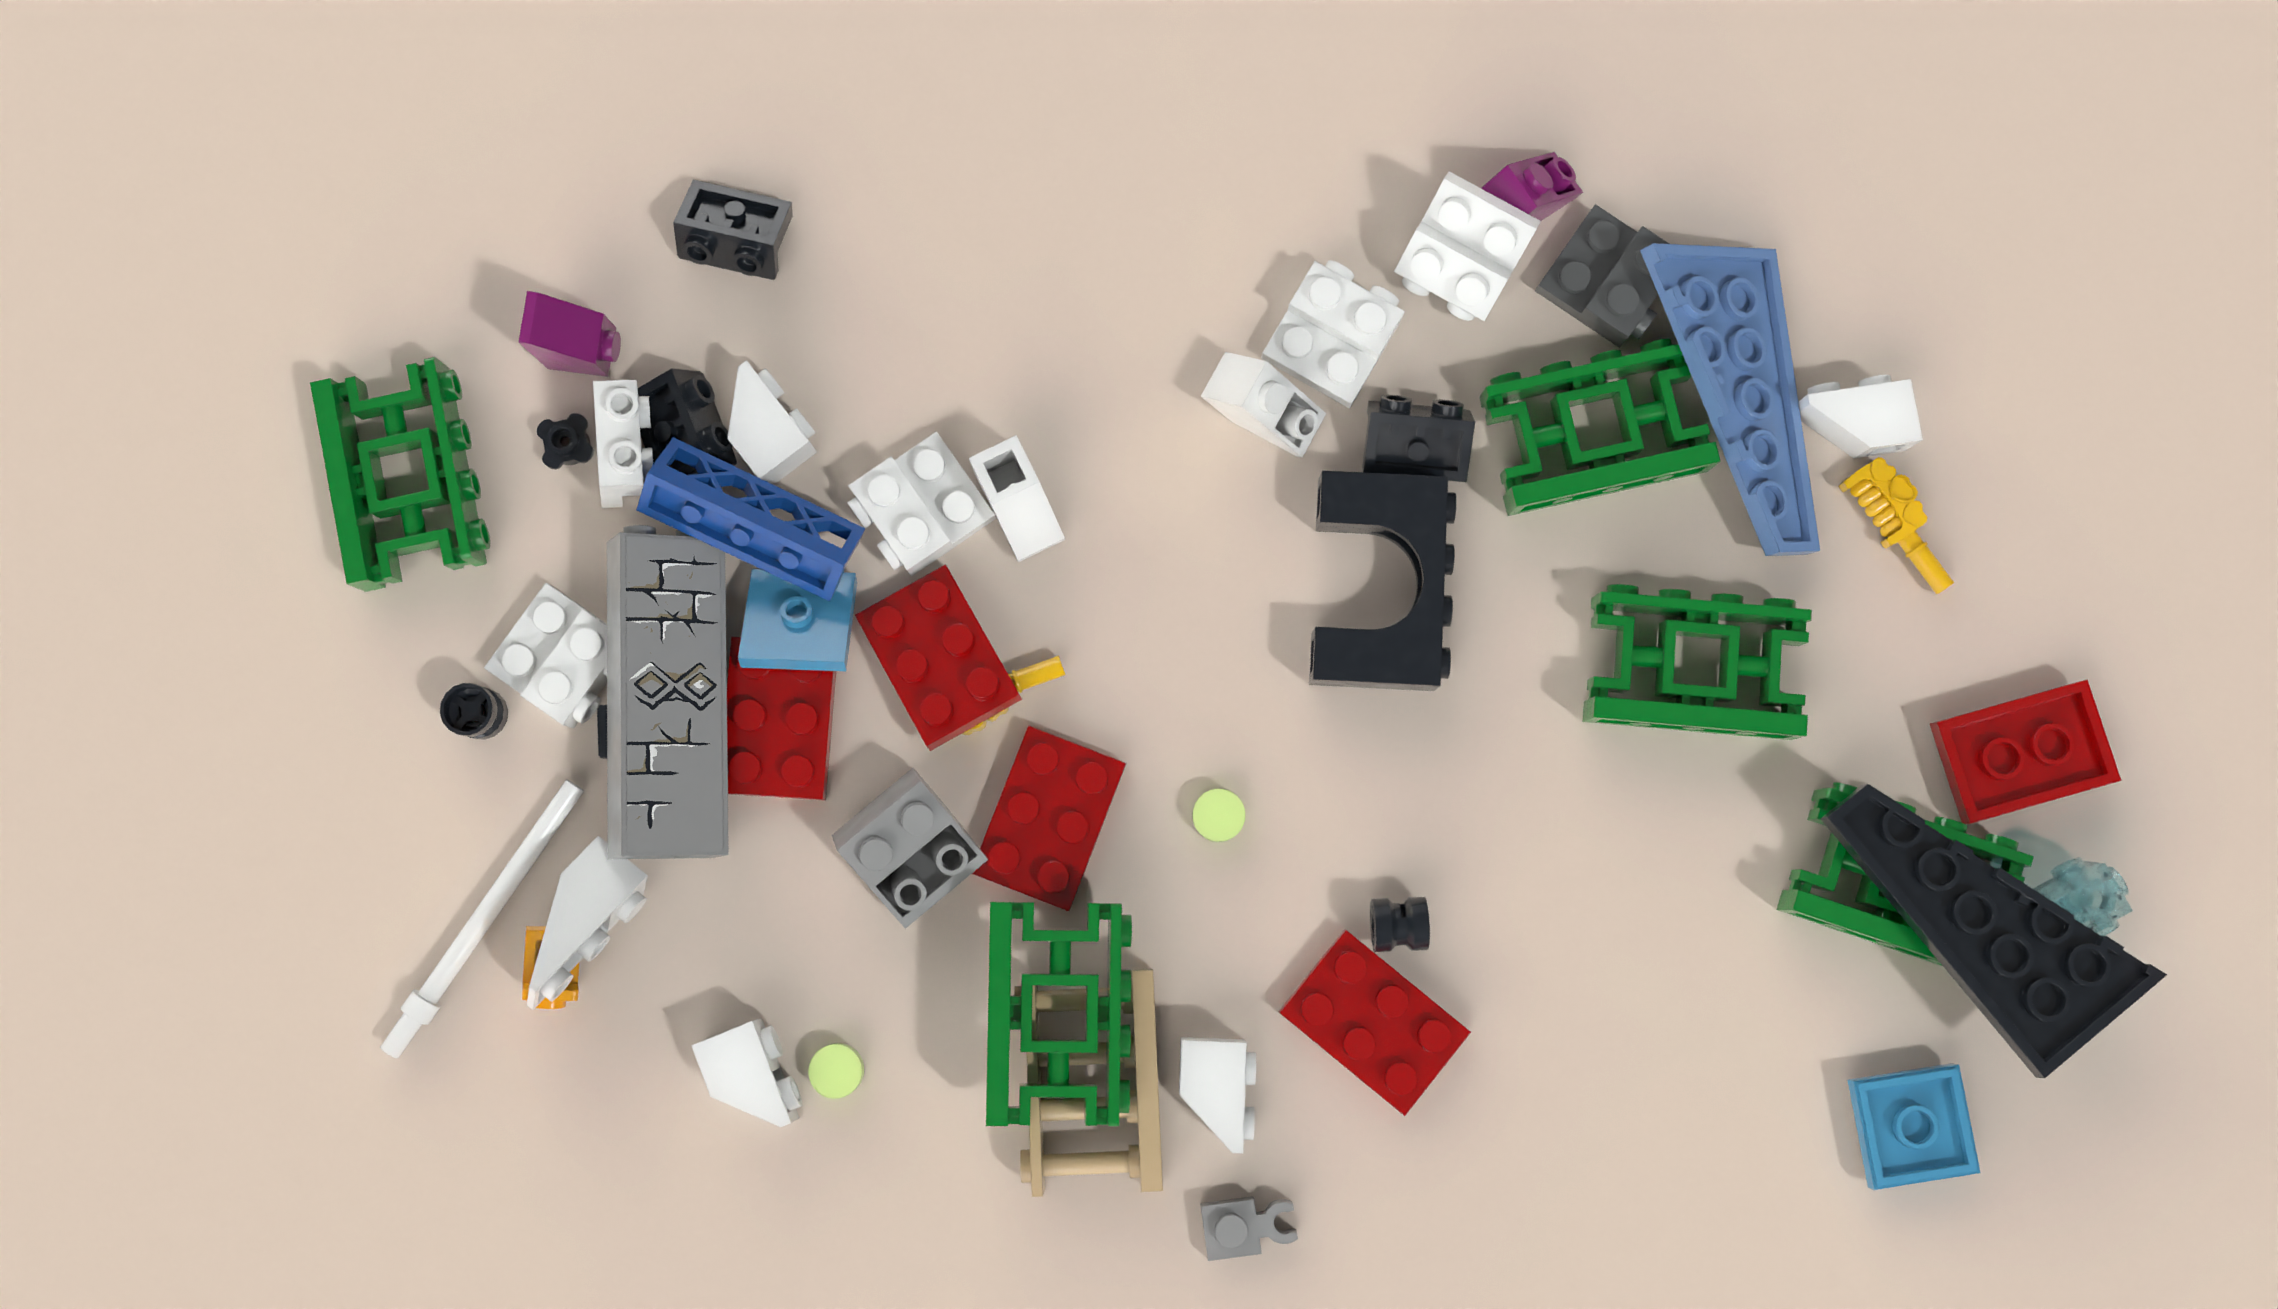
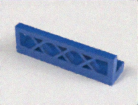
M674 437L647 472L636 511L827 601H830L836 592L846 565L865 531L864 527ZM676 459L695 468L698 474L686 475L671 468L670 465ZM733 486L744 491L747 497L734 498L724 493L721 487ZM782 509L792 514L795 520L783 521L772 516L770 510ZM828 531L845 539L846 542L840 548L821 539L818 532Z

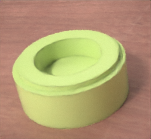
M1209 790L1202 794L1194 805L1192 812L1193 824L1198 833L1207 840L1213 842L1228 841L1235 837L1244 825V805L1240 798L1229 790Z
M834 1043L821 1048L815 1053L809 1064L808 1075L810 1083L820 1095L827 1098L837 1099L851 1094L858 1088L864 1076V1063L860 1054L853 1047L842 1043Z

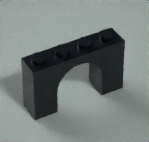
M1322 470L1317 488L1316 532L1370 534L1388 539L1402 549L1411 561L1416 575L1417 589L1413 606L1408 615L1389 627L1381 629L1315 627L1311 633L1309 685L1435 691L1441 686V679L1449 678L1451 650L1450 647H1442L1443 627L1451 626L1453 599L1451 595H1444L1445 575H1452L1455 549L1454 544H1446L1447 523L1454 524L1456 493L1448 492V477Z

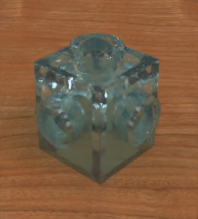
M2080 857L2056 866L2050 871L2053 876L2052 879L2033 888L2072 913L2074 919L2101 936L2116 930L2120 926L2117 919L2133 911L2125 898L2129 891L2122 876L2113 867H2107L2106 863L2083 861Z

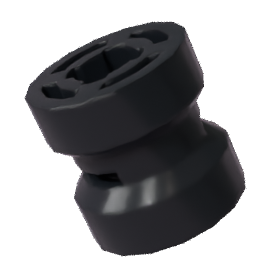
M462 683L453 686L445 693L440 704V716L443 724L453 733L473 739L486 740L495 737L503 730L508 719V708L506 701L499 693L477 684Z
M1409 897L1403 904L1392 903L1388 898L1371 899L1370 931L1374 952H1390L1395 946L1406 945L1411 951L1429 949L1430 922L1425 897Z

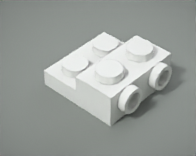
M1449 171L1394 272L1403 276L1402 284L1410 292L1420 296H1427L1432 292L1448 301L1447 308L1454 316L1467 321H1471L1475 317L1485 321L1541 221Z
M1329 260L1323 266L1314 261L1292 298L1286 314L1264 349L1261 359L1350 409L1397 329L1405 311L1396 307L1399 299L1387 289L1380 286H1372L1371 290L1368 291L1352 282L1354 274L1344 265Z
M637 380L593 381L602 508L623 507L622 496H641L644 486L643 480L646 479L647 472L653 466L652 448H641L640 428H651L649 396H638Z
M937 431L894 460L892 456L848 485L856 496L847 502L865 528L874 523L885 539L878 543L877 546L892 568L896 570L904 565L911 577L997 519Z
M545 583L484 668L518 691L520 696L557 722L574 729L578 722L581 724L585 723L595 713L601 702L598 694L607 683V624L550 584Z

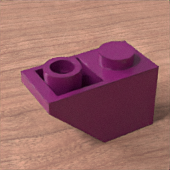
M1555 152L1508 164L1481 187L1486 192L1540 221L1575 200L1583 193L1575 181L1576 174L1571 165L1565 159L1558 157Z

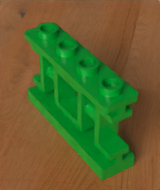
M1661 339L1641 346V352L1622 356L1621 350H1611L1591 357V363L1572 367L1570 361H1561L1542 367L1540 369L1541 374L1522 378L1520 372H1511L1492 378L1490 380L1491 385L1487 386L1479 397L1481 407L1486 409L1485 418L1487 425L1512 420L1523 465L1505 468L1500 474L1502 485L1504 484L1506 490L1503 500L1507 516L1706 473L1720 463L1721 460L1716 441L1709 443L1708 435L1710 430L1708 424L1682 429L1671 385L1687 382L1692 375L1679 344L1672 345L1671 339ZM1669 367L1667 370L1656 372L1649 379L1655 399L1653 402L1633 406L1627 378L1605 383L1607 380ZM1569 389L1567 392L1555 394L1550 400L1555 420L1554 424L1532 428L1526 401L1504 405L1507 402ZM1612 398L1623 442L1581 452L1570 407ZM1660 421L1667 448L1689 444L1688 448L1625 461V457L1638 455L1644 449L1639 429L1641 425ZM1560 443L1567 470L1585 466L1589 467V470L1523 483V480L1538 477L1543 471L1537 449Z
M436 357L424 359V365L417 363L406 365L411 390L370 399L366 383L356 376L345 378V382L337 383L331 378L310 382L346 584L364 592L386 588L385 583L387 582L392 584L403 582L398 556L440 547L443 565L452 570L462 569L465 565L469 564L475 567L487 564L485 550L490 549V535L485 521L482 518H478L475 500L481 498V488L475 471L472 468L469 469L466 450L472 447L471 436L464 419L459 418L456 402L462 399V388L457 373L453 369L450 370L449 367ZM432 405L437 433L429 427L408 432L404 411ZM355 416L361 420L383 416L386 437L359 442ZM422 448L429 490L387 499L380 457ZM451 504L456 532L449 528L426 532L422 510ZM373 515L380 519L401 515L405 537L378 543Z
M1625 584L1607 585L1606 591L1600 592L1591 598V609H1594V616L1591 618V628L1617 630L1614 678L1593 676L1587 680L1589 695L1588 700L1584 701L1583 722L1781 740H1794L1807 736L1808 715L1802 714V706H1805L1806 695L1779 693L1782 645L1801 646L1809 642V632H1806V623L1812 621V610L1796 608L1795 600L1785 598H1767L1763 600V605L1743 604L1744 597L1742 595L1726 593L1712 594L1711 601L1691 599L1690 591L1682 589L1659 590V596L1638 594L1639 587ZM1613 611L1681 617V621L1665 620L1659 623L1658 647L1633 645L1635 617L1613 615ZM1718 620L1785 626V630L1770 629L1763 633L1762 656L1739 654L1740 626L1718 624ZM1676 636L1721 639L1718 687L1673 683ZM1632 666L1656 668L1655 696L1676 698V703L1608 697V692L1625 693L1630 690ZM1738 675L1760 677L1759 705L1781 707V713L1714 707V701L1730 702L1736 700Z
M1834 782L1832 788L1814 790L1811 801L1815 802V805L1809 811L1807 820L1826 826L1820 818L1854 792L1857 787ZM1898 802L1899 804L1906 807L1913 813L1916 812L1915 807L1902 802ZM1935 817L1933 822L1925 820V824L1952 841L1957 840L1973 850V854L1977 857L2000 864L2001 869L2024 883L2025 877H2022L2023 869L2032 866L2034 856L2017 851L2018 842L1994 834H1986L1984 839L1966 834L1968 827L1966 824L1944 817ZM1832 832L1818 875L1802 869L1791 870L1789 890H1782L1776 910L1942 966L1887 898L1879 896L1880 890ZM1841 868L1861 874L1862 879L1855 902L1876 909L1875 914L1872 915L1810 893L1811 888L1823 892H1834Z
M990 902L986 1126L1030 1125L1031 1097L1085 1098V1126H1119V1113H1129L1130 1081L1120 1080V1058H1130L1131 1030L1130 1024H1121V1002L1131 1001V969H1121V947H1131L1132 916L1122 915V903H1087V930H1034V902ZM1012 919H1022V941H1049V974L1021 973V995H1011ZM1099 920H1108L1107 996H1098V974H1071V941L1099 942ZM1033 985L1086 986L1085 1040L1032 1039ZM1010 1030H1020V1052H1048L1047 1084L1019 1083V1106H1008ZM1098 1030H1107L1106 1106H1097L1096 1084H1069V1053H1098Z

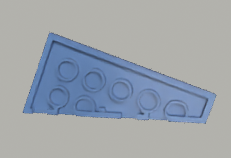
M1653 243L1641 249L1643 259L1765 556L1808 555L1820 551L1776 249Z

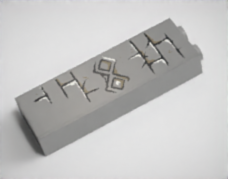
M633 525L624 527L623 532L618 533L607 542L608 859L716 858L728 855L725 552L679 530L676 531V536L657 535L655 527Z

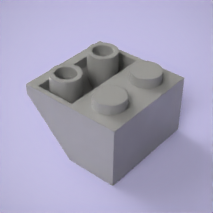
M914 768L832 834L836 850L905 929L988 860L947 806Z

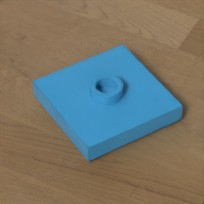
M752 569L738 654L740 667L846 672L857 590L856 573L844 572L832 599L827 601L762 569Z
M1950 1063L1847 1080L1868 1188L1878 1190L1981 1173L1959 1064Z

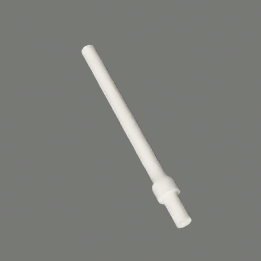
M565 780L421 989H414L402 1005L403 1015L380 1046L385 1053L394 1058H399L421 1025H429L441 1007L438 1003L439 999L584 792L583 789L569 780Z

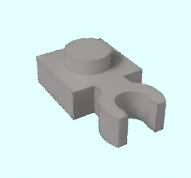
M1253 1196L1200 1203L1208 1261L1262 1254L1260 1238L1269 1237L1274 1242L1280 1244H1289L1298 1239L1296 1229L1281 1231L1274 1226V1219L1279 1213L1294 1211L1293 1203L1290 1200H1275L1264 1211L1256 1212Z

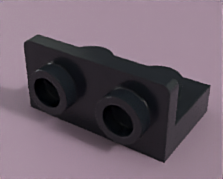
M693 179L673 222L677 256L680 259L700 265L705 264L740 272L748 276L774 280L779 271L778 250L793 217L792 202Z
M671 368L637 388L638 396H649L651 428H640V435L645 448H652L653 464L673 437L733 466L737 464L732 449L733 445L727 439L729 431L723 426L714 402L713 388L702 372ZM676 459L670 465L671 468L686 475L698 474L695 468Z
M1382 395L1380 401H1368V425L1362 464L1363 473L1448 477V481L1467 482L1475 420L1471 411L1463 409V403L1443 399L1433 400L1432 406L1413 405L1411 398L1400 395Z

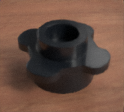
M572 413L565 420L553 422L550 419H546L538 425L537 435L543 439L545 448L542 461L548 468L557 470L563 464L575 465L586 463L592 458L594 449L590 445L588 434L585 432L588 428V421L583 415ZM563 437H569L570 439L569 444L566 446L561 445Z

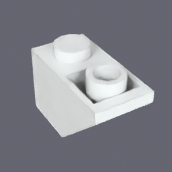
M1229 352L1224 353L1201 395L1204 400L1231 422L1301 458L1326 415L1319 406L1267 361Z
M746 360L738 366L727 439L758 478L775 485L817 453L808 438L815 434V431L797 408L788 414L777 398L783 395L784 391L765 368L757 374Z
M1878 375L1860 380L1858 382L1859 387L1841 389L1839 382L1824 383L1810 387L1808 394L1798 401L1801 422L1852 458L1902 452L1923 440L1911 379L1892 382L1890 375Z
M1017 435L969 458L973 471L1018 562L1065 540L1043 488Z
M762 1018L692 1045L710 1097L779 1127L788 1125L800 1118L796 1108L802 1106L798 1087L791 1076L784 1078L777 1059L783 1056L779 1037L773 1026L765 1028Z
M1181 1037L1180 1096L1232 1153H1243L1244 1140L1254 1139L1255 1110L1254 1107H1245V1085H1255L1256 1052H1246L1247 1042L1244 1039Z

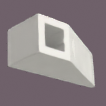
M599 836L560 875L529 985L527 1006L532 1010L545 997L550 1001L555 1000L571 982L573 975L570 971L583 958L588 962L592 961L610 940V936L607 934L609 930L620 919L624 923H628L640 911L647 900L643 894L648 875L628 859H608V843Z

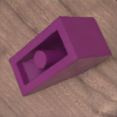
M527 291L518 343L547 369L608 377L611 362L618 360L621 338L620 333L616 331L615 325L605 314L539 292Z

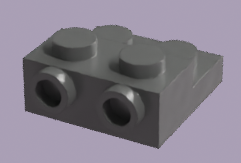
M1595 204L1544 276L1535 292L1620 348L1630 334L1640 339L1657 315L1649 307L1658 293L1640 250L1653 243H1669L1644 226L1638 232Z

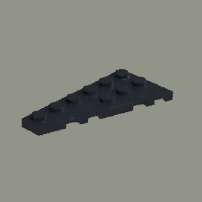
M1870 784L1858 787L1820 818L2036 1078H2046L2167 976L2166 973L2152 964H2145L2124 951L2122 945L2108 936H2101L2077 921L2072 913L2003 869L1994 868L1974 855V851L1957 840H1950L1925 824L1923 818Z

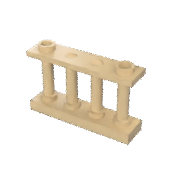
M1153 969L1132 970L1131 1001L1121 1002L1123 1014L1134 1015V1035H1131L1130 1058H1120V1063H1125V1068H1136L1137 1090H1130L1129 1113H1119V1118H1127V1123H1138L1139 1145H1128L1129 1151L1044 1154L1043 1121L1084 1120L1085 1098L1042 1099V1097H1031L1030 1149L1020 1151L1021 1182L1031 1183L1032 1197H1043L1045 1176L1130 1173V1178H1141V1192L1163 1191ZM1033 985L1032 1039H1040L1039 1012L1086 1010V989L1038 991V985ZM1021 986L1014 987V995H1021ZM1098 988V996H1107V988ZM1098 1042V1053H1069V1065L1106 1064V1042ZM1026 1052L1027 1083L1041 1084V1067H1047L1048 1052ZM1097 1097V1106H1106V1097Z

